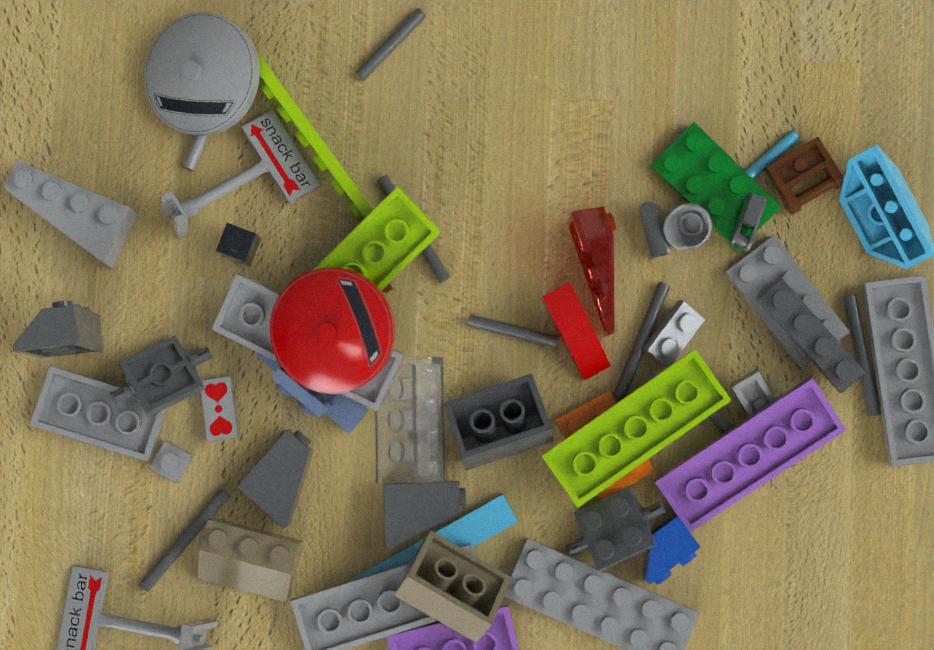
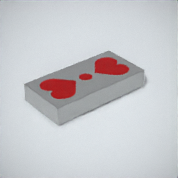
M232 377L201 380L204 385L201 397L207 442L239 438Z

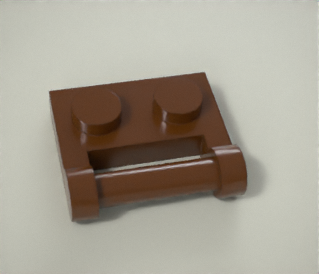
M819 137L764 168L781 196L785 208L791 215L801 211V206L830 189L842 187L844 177ZM824 169L827 178L796 196L793 194L790 188Z

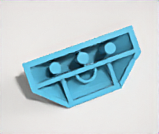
M878 145L849 159L839 202L866 253L899 265V267L908 269L934 256V245L928 222L898 167Z

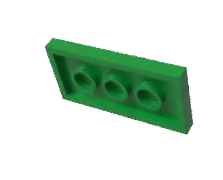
M695 122L650 166L687 203L698 204L708 211L713 223L712 228L728 244L730 243L747 193H753L767 199L757 231L781 208ZM741 226L739 233L749 236L751 229ZM734 244L733 248L737 251L741 246Z

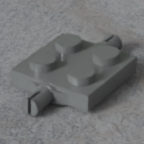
M175 335L120 361L119 365L126 377L127 385L110 392V395L115 405L133 396L141 404L147 417H150L204 390V385L197 374L196 366L212 359L211 352L208 347H205L190 355L181 346Z
M627 487L575 512L574 515L581 529L582 538L566 545V549L570 550L568 554L573 557L587 550L592 555L597 570L603 571L657 546L651 533L650 519L666 513L665 508H663L664 505L661 501H658L644 508L637 501L633 489Z

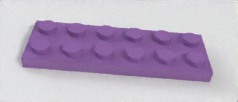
M808 377L653 480L688 531L691 532L846 431V428L814 379Z

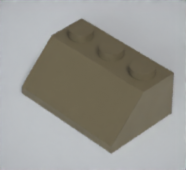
M217 518L208 519L199 550L197 579L287 602L304 541Z
M430 530L407 568L394 596L477 643L491 627L512 577Z

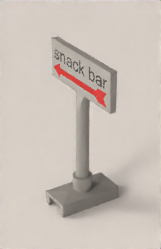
M273 110L242 126L243 132L260 157V162L193 199L188 197L179 202L172 191L160 197L162 213L165 219L170 217L174 221L175 235L178 239L189 234L188 219L198 214L200 208L265 172L270 173L289 204L321 186Z
M72 566L57 650H95L100 626L173 640L174 644H178V650H213L214 646L206 645L205 641L207 630L216 628L218 621L203 619L171 627L105 614L102 612L109 572Z

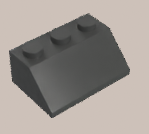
M72 301L53 302V308L42 309L13 344V352L40 358L103 351L100 315L89 311L88 307L72 304Z
M532 373L443 403L466 471L554 441L552 427Z

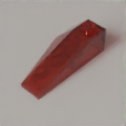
M604 206L571 212L567 225L605 337L615 333L613 231L616 230V225L612 214H606Z

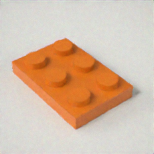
M610 390L555 421L566 439L615 405L616 401ZM649 459L597 494L599 500L623 490L655 472Z

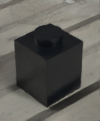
M227 223L216 252L222 257L250 267L261 238L254 232Z

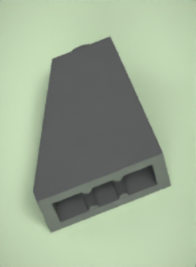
M286 430L237 486L238 489L283 528L288 527L293 520L314 451L308 446L311 440L299 430H296L295 433L291 430Z
M459 481L384 484L385 548L394 547L460 514V507L466 506L465 488H459Z

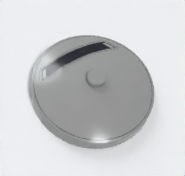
M207 12L185 15L165 27L150 48L144 71L146 94L157 116L171 128L195 136L218 134L235 125L251 107L260 81L258 54L247 33L233 21Z

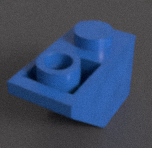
M675 515L651 531L657 546L646 550L642 577L648 584L655 582L658 585L671 576L670 569L679 563L681 566H684L697 556L695 551L700 548L699 544L680 518Z

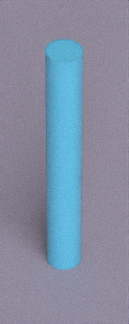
M791 130L745 172L754 180L764 171L766 166L772 164L799 140L798 135Z

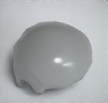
M684 203L676 206L666 216L663 231L666 240L676 249H695L709 239L713 223L709 212L703 207L694 203Z

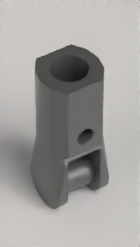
M747 193L729 246L733 247L736 244L744 247V251L749 252L767 203L765 197ZM741 226L751 229L749 236L739 233Z
M653 202L643 203L640 207V215L651 258L670 254L657 205Z

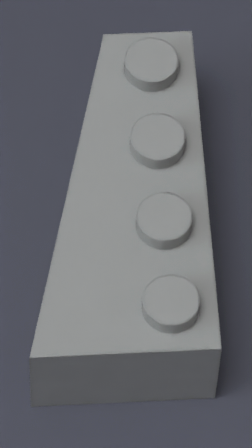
M18 160L4 189L105 265L114 269L138 213L126 205Z

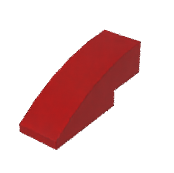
M570 282L542 296L541 301L583 381L611 367Z

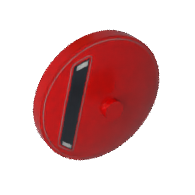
M339 267L315 269L300 275L289 283L281 292L273 307L269 327L271 346L283 370L294 381L305 388L327 394L349 392L375 378L382 371L391 356L396 335L392 308L380 288L366 276L356 271Z

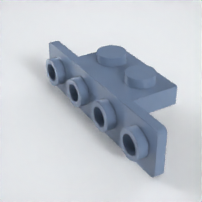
M257 353V357L275 371L271 378L277 382V389L286 396L290 397L293 395L301 402L300 408L308 415L321 417L326 414L345 431L350 433L367 414L368 408L365 405L341 393L327 394L305 388L294 381L278 362Z

